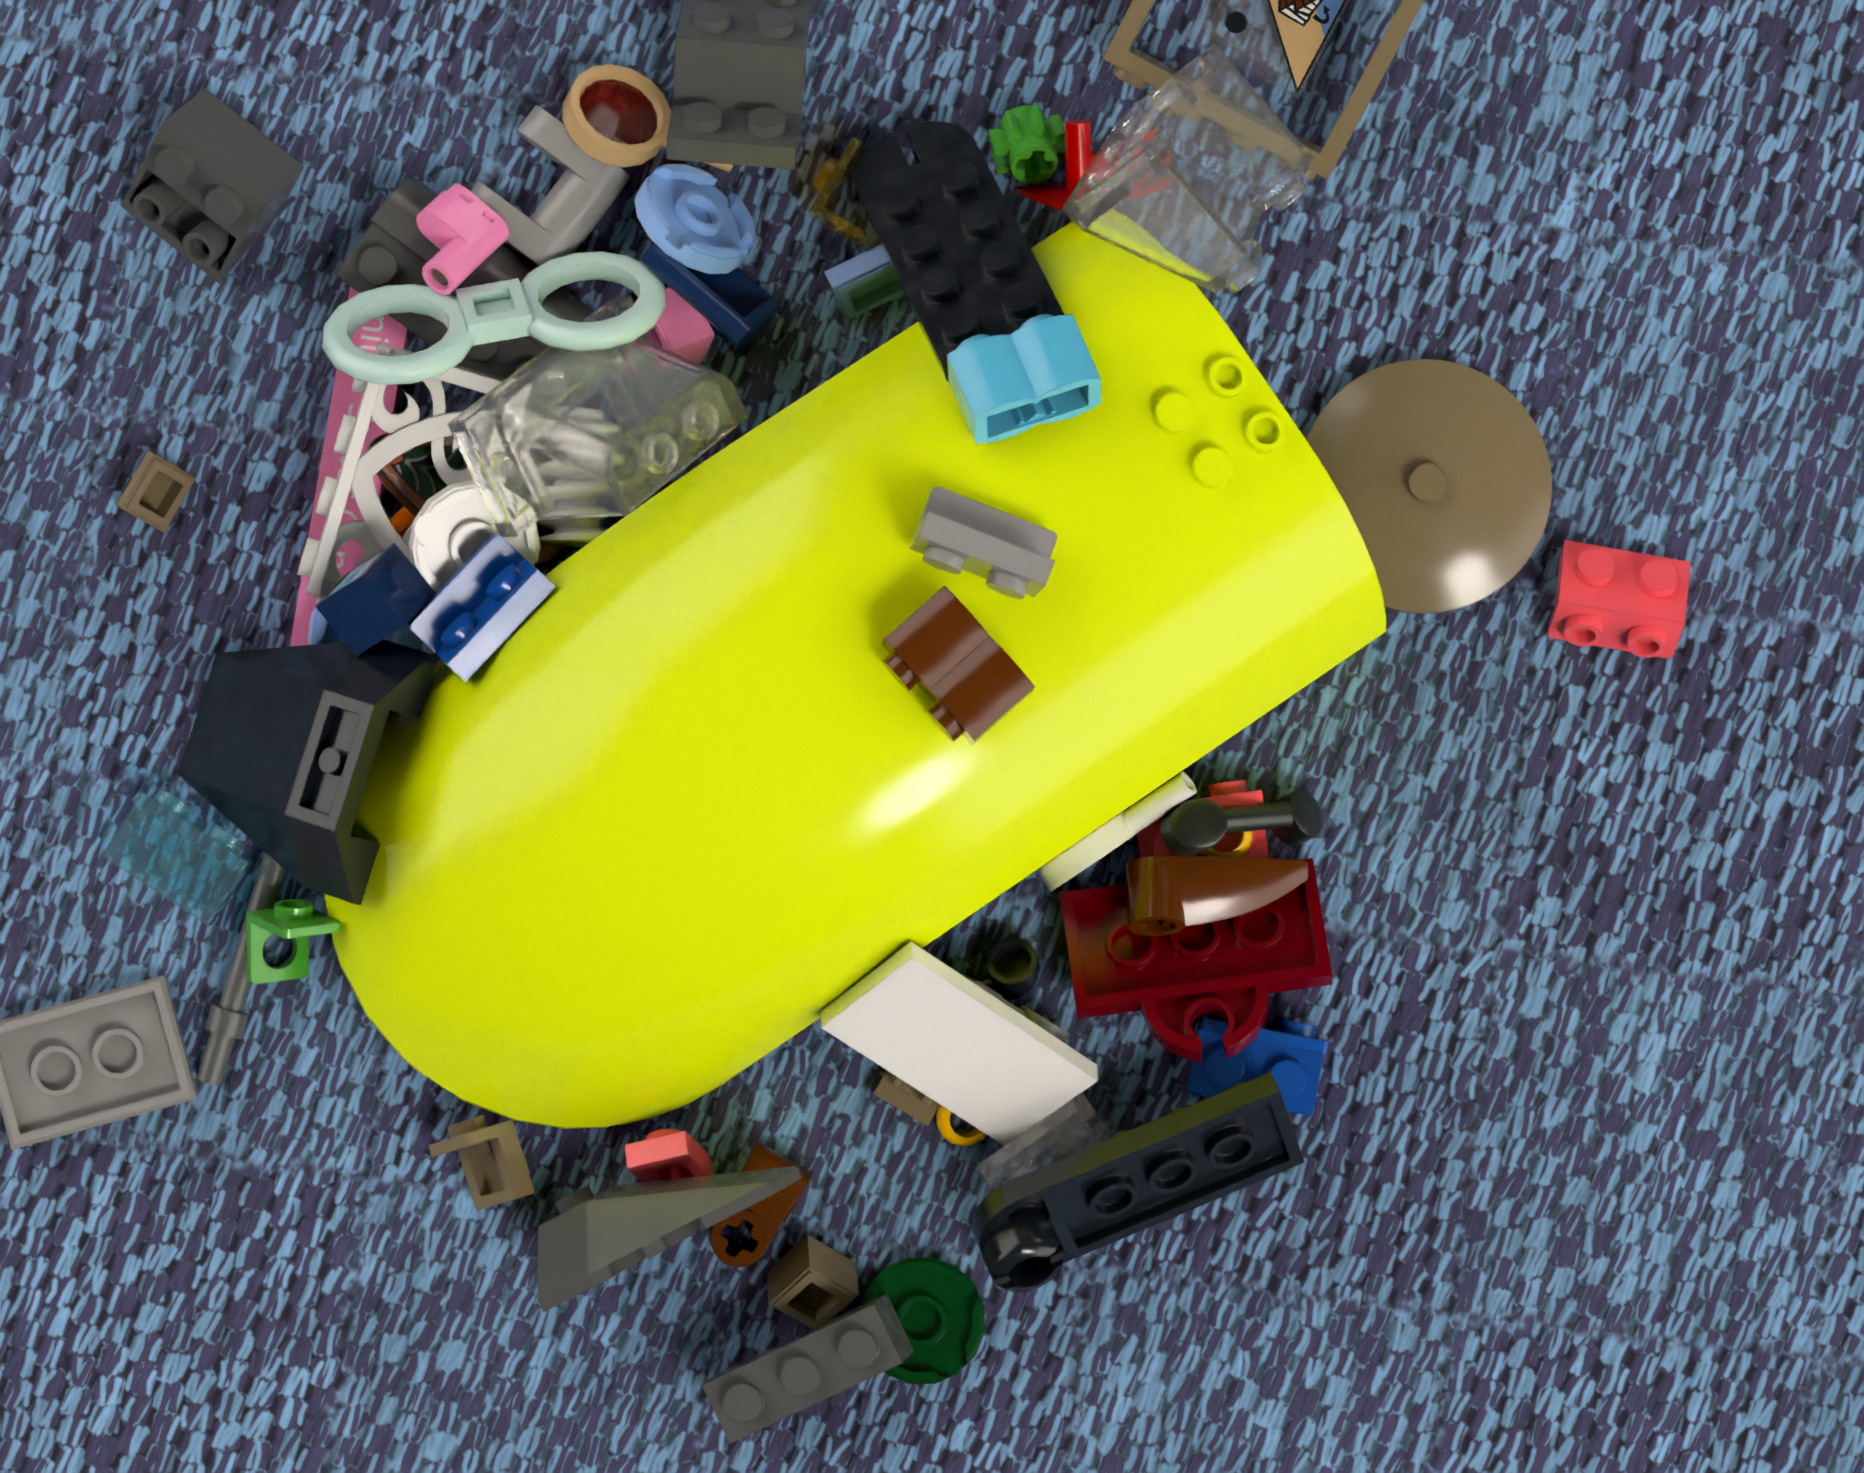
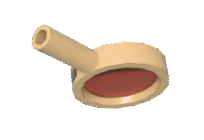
M613 64L592 66L578 75L563 102L562 120L570 138L584 153L605 164L631 167L642 165L654 158L661 146L667 148L671 109L664 94L649 78L631 68ZM703 162L726 172H730L733 168L731 164Z

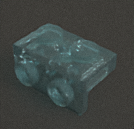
M161 787L155 796L149 792L139 790L132 800L135 803L134 807L101 856L206 925L212 926L253 864L252 860L240 853L246 843L216 823H213L210 829L206 831L187 818L193 809L190 805Z

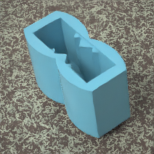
M1038 315L1027 320L1020 329L1010 335H975L964 340L957 349L947 354L948 380L975 444L1004 440L1025 432L1038 423H1053L1070 419L1101 404V378L1073 315Z

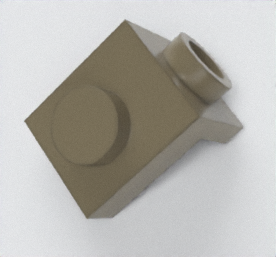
M484 1115L448 1125L450 1139L428 1145L432 1157L458 1150L476 1211L535 1193L528 1171V1164L523 1155L513 1119L487 1127Z

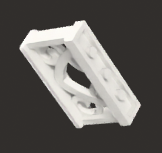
M378 341L374 354L396 356L409 355L414 352ZM456 365L440 376L423 380L432 395L433 413L432 416L419 420L418 404L410 394L405 392L408 400L406 409L398 414L391 413L385 408L383 402L384 391L387 385L354 379L351 389L363 394L356 417L344 414L333 451L344 454L338 479L325 476L315 513L327 516L320 541L307 538L297 575L308 578L306 594L323 598L343 577L337 569L335 557L338 549L347 540H356L364 547L363 556L354 565L362 564L378 554L381 548L384 550L393 543L399 547L411 562L408 544L413 523L406 530L403 537H401L381 504L373 480V476L379 470L404 452L431 441V455L434 466L441 479L447 485L477 480L501 486L529 392L527 385ZM441 381L495 396L496 400L493 410H460L445 413V394ZM372 416L374 422L382 430L389 433V435L379 440L360 456ZM455 435L452 444L453 452L461 446H466L472 450L474 455L473 461L467 468L456 470L448 465L444 454V437ZM352 485L355 500L364 521L354 520L340 525Z

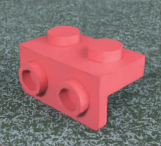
M1565 540L1560 554L1555 607L1549 622L1548 636L1553 639L1568 641L1576 646H1599L1631 652L1636 656L1644 658H1672L1685 626L1691 562Z

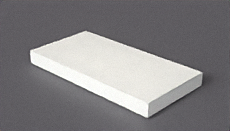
M913 942L905 945L820 1012L821 1028L1007 1148L1098 1081L1097 1064Z

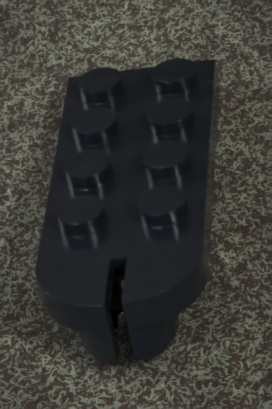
M932 121L905 127L916 165L909 166L892 132L874 142L862 154L855 167L854 182L862 207L946 381H949L947 354L957 349L964 340L980 334L990 336L1010 335L1020 329L1027 320L1043 314L1058 316L1064 315V312L973 136L955 124Z
M1269 1072L1252 1080L1238 1082L1228 1090L1195 1104L1178 1107L1170 1114L1135 1129L1118 1132L1110 1139L1080 1152L1058 1157L1049 1165L1004 1183L988 1194L979 1204L972 1218V1231L993 1282L998 1287L1012 1292H1026L1039 1288L1051 1281L1065 1262L1305 1162L1280 1090L1272 1073Z

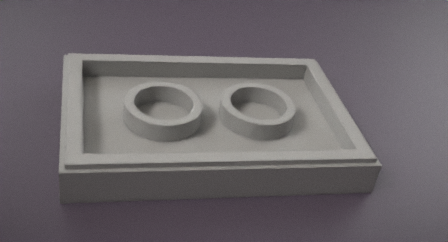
M166 975L0 1020V1109L11 1150L199 1098Z

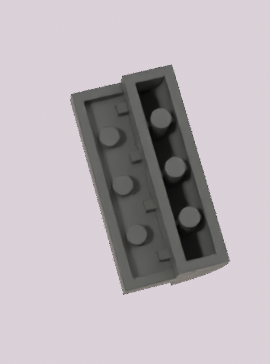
M415 177L405 180L391 193L370 220L373 223L335 272V275L358 293L385 285L418 284L428 286L423 278L422 268L440 249L421 233L417 226L416 218L438 194ZM503 243L456 289L519 278L521 283L525 276L536 269V267ZM562 286L547 295L541 304L546 312L563 320L574 322L606 320ZM454 290L450 294L456 297V291ZM412 312L388 314L429 346L439 342L448 331L444 323L428 315ZM531 336L472 346L462 362L457 365L527 385L529 392L522 415L539 428H542L545 424L542 421V414L554 412L578 379H582L603 350H566L550 347Z

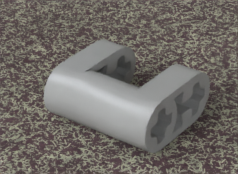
M535 105L516 132L562 167L565 172L530 218L479 181L471 189V192L506 222L509 229V237L504 243L534 266L539 267L549 260L575 253L631 177L621 167L602 163L584 153L570 138L562 122Z

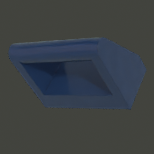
M655 243L640 260L643 266L660 278L665 288L670 287L706 318L713 332L739 355L744 352L782 308L775 299L739 268L727 274H707L684 266L665 254Z

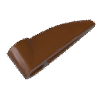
M1149 856L1134 859L1125 866L1128 930L1141 936H1166L1182 931L1185 926L1210 923L1246 914L1279 899L1307 881L1308 861L1223 856Z

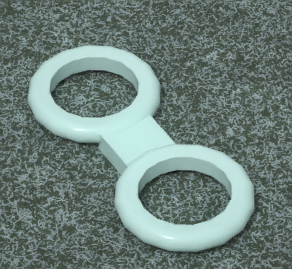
M603 251L572 253L549 260L529 272L521 283L519 278L455 289L456 297L452 294H438L429 286L418 284L385 285L358 293L339 305L324 324L322 348L338 370L356 380L381 385L413 384L440 376L461 363L472 346L531 336L550 347L566 350H606L632 342L655 326L666 307L665 286L660 278L643 266L640 261L630 256ZM586 280L616 282L633 290L638 296L634 305L619 316L596 322L563 320L546 312L541 305L547 295L561 286ZM412 312L428 315L444 323L448 329L439 342L428 349L409 355L384 356L368 353L355 346L350 339L357 328L368 321L392 313Z

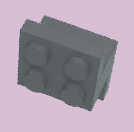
M682 0L675 37L673 106L667 134L666 159L795 170L804 107L807 41L813 0Z

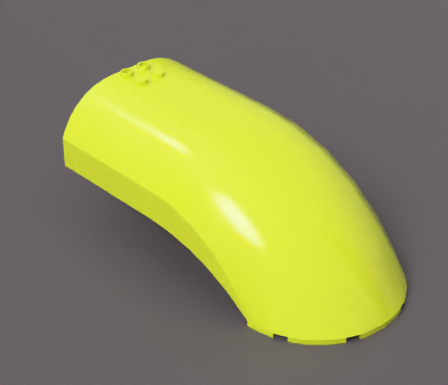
M1092 208L1031 248L1064 315L1074 316L1100 375L1101 404L1095 408L1063 421L1038 423L1027 431L1004 440L975 444L950 382L946 381L931 347L917 322L705 460L545 576L556 588L466 682L442 659L438 660L420 719L389 710L351 831L352 834L380 843L361 905L353 904L324 894V901L326 903L327 916L341 921V931L331 933L332 943L340 967L368 1019L403 1060L423 1077H428L442 1088L459 1097L458 1099L511 1120L562 1129L608 1128L609 1126L648 1120L683 1107L720 1087L821 1018L820 1012L909 942H913L920 948L925 947L1386 632L1384 599L1375 567L1364 540L1332 479L1217 310L1191 278L1149 236L1126 219L1106 209ZM934 487H942L1054 531L1057 534V541L1050 559L1055 560L1046 586L1035 597L1025 594L1023 599L1013 598L986 586L987 579L965 570H962L960 574H953L937 569L922 560L924 554L909 549L929 494ZM943 586H946L968 609L989 636L1010 656L1035 686L1032 693L973 745L963 735L954 742L950 740L927 713L935 705L928 695L918 685L907 691L882 663V660L889 655V652L882 645L884 638Z

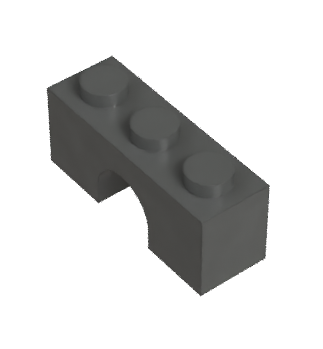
M885 1294L831 1319L823 1326L776 1349L772 1347L715 1374L702 1387L731 1444L902 1364L914 1353V1350L888 1295Z

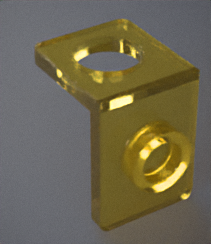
M853 137L839 161L829 156L814 179L811 190L819 195L810 208V216L814 221L868 251L878 246V239L827 210L862 152V142Z

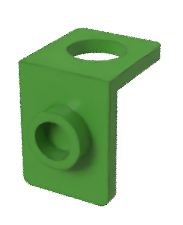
M300 899L281 900L274 903V908L246 911L248 981L253 984H263L307 977L309 974V936L340 932L341 921L314 909L311 901ZM272 934L285 939L291 938L293 942L290 958L284 964L277 967L268 966L263 958L264 943Z

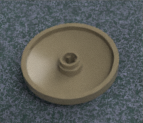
M1413 359L1394 362L1373 369L1347 384L1329 401L1314 421L1306 437L1307 442L1321 461L1343 498L1364 540L1375 567L1383 594L1385 609L1409 614H1438L1470 606L1488 597L1509 582L1527 563L1543 535L1548 520L1552 495L1551 467L1543 438L1534 420L1518 399L1491 377L1473 368L1444 360Z

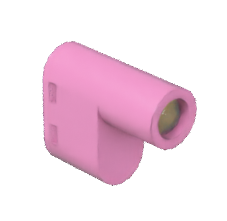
M454 183L448 190L442 191L416 218L417 226L421 233L440 249L422 268V275L426 284L438 294L449 295L509 237L508 226L500 215L466 187Z

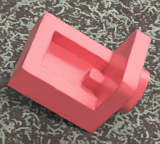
M660 1129L649 1133L645 1140L625 1144L627 1169L641 1182L713 1175L711 1156L685 1130Z

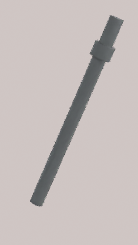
M266 852L263 855L247 911L274 908V903H276L286 870ZM246 915L219 1004L212 1003L205 1029L210 1031V1035L196 1079L216 1086H221L234 1041L235 1039H242L249 1013L244 1011L252 984L247 979Z

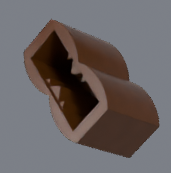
M943 586L883 640L882 645L889 652V655L882 660L884 666L907 691L918 685L935 704L927 711L928 715L953 742L963 735L973 745L1032 693L1035 688L1018 665L989 636L975 617L946 586Z

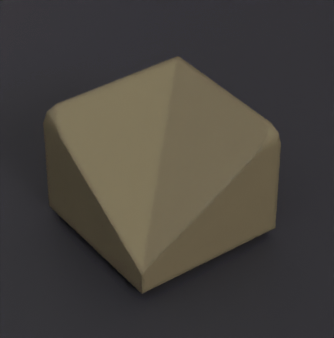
M807 1234L769 1269L767 1273L768 1304L811 1329L816 1330L833 1319L859 1295L856 1264L851 1259Z

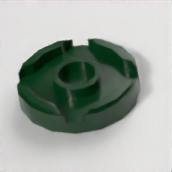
M933 1256L907 1257L886 1266L868 1284L860 1306L887 1294L914 1350V1353L902 1364L885 1371L888 1376L909 1384H936L959 1373L976 1356L985 1333L984 1304L974 1282L956 1265Z

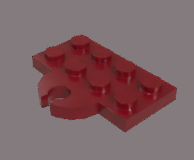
M1313 858L1299 860L1308 861V880L1279 899L1246 914L1210 923L1185 926L1182 931L1166 936H1141L1128 930L1126 883L1059 892L1077 1019L1141 1011L1149 1033L1167 1051L1187 1060L1201 1062L1202 1040L1192 1031L1191 1025L1201 1015L1215 1014L1223 1018L1228 1025L1222 1037V1048L1226 1059L1238 1054L1257 1038L1267 1018L1268 993L1332 985L1333 974Z

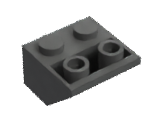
M204 88L163 121L121 206L220 284L283 207L304 166Z

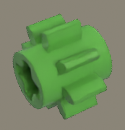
M1038 104L1018 106L1010 111H1005V115L1000 121V129L995 128L988 131L993 150L991 153L997 173L999 175L1005 174L1011 170L1019 184L1038 183L1053 177L1058 167V160L1066 159L1065 130L1061 116L1056 114L1046 119Z

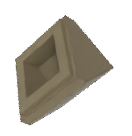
M148 450L116 506L165 533L196 478Z

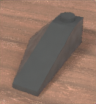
M797 1166L620 1184L594 1196L588 1185L555 1202L560 1214L538 1226V1302L543 1312L603 1283L644 1260L646 1257L649 1259L694 1235L696 1231H703L786 1188L802 1178Z

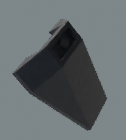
M385 639L355 656L345 642L216 653L178 775L303 886L353 904L361 905L380 843L352 834L353 824L389 710L420 719L439 656Z

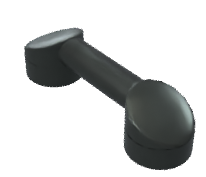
M1300 788L1277 799L1272 804L1222 809L1216 802L1207 799H1192L1178 805L1164 815L1161 822V836L1168 849L1178 856H1194L1215 845L1223 838L1224 834L1271 829L1274 835L1283 843L1296 846L1318 836L1322 830L1323 820L1322 812L1314 796L1308 790Z

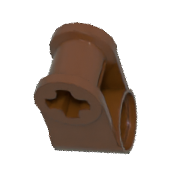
M758 1141L740 1172L797 1166L802 1178L772 1196L715 1224L710 1234L711 1247L715 1255L723 1263L733 1267H746L757 1262L765 1253L781 1223H785L813 1172ZM742 1220L749 1221L754 1225L750 1236L758 1241L757 1246L753 1251L742 1248L736 1256L728 1253L725 1249L728 1246L729 1240L721 1234L723 1227L726 1224L737 1227Z

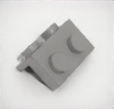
M937 486L929 494L909 549L924 554L922 560L937 569L953 574H960L962 570L987 579L986 586L1006 596L1023 599L1025 594L1035 597L1046 586L1055 562L1050 557L1057 541V534L1054 531Z

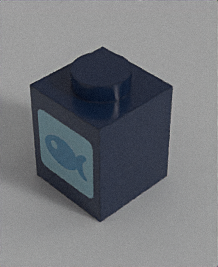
M393 543L346 573L315 607L355 656L404 627L430 600L435 591L399 547Z

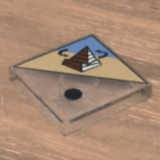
M1206 0L1187 36L1186 42L1298 100L1350 0Z

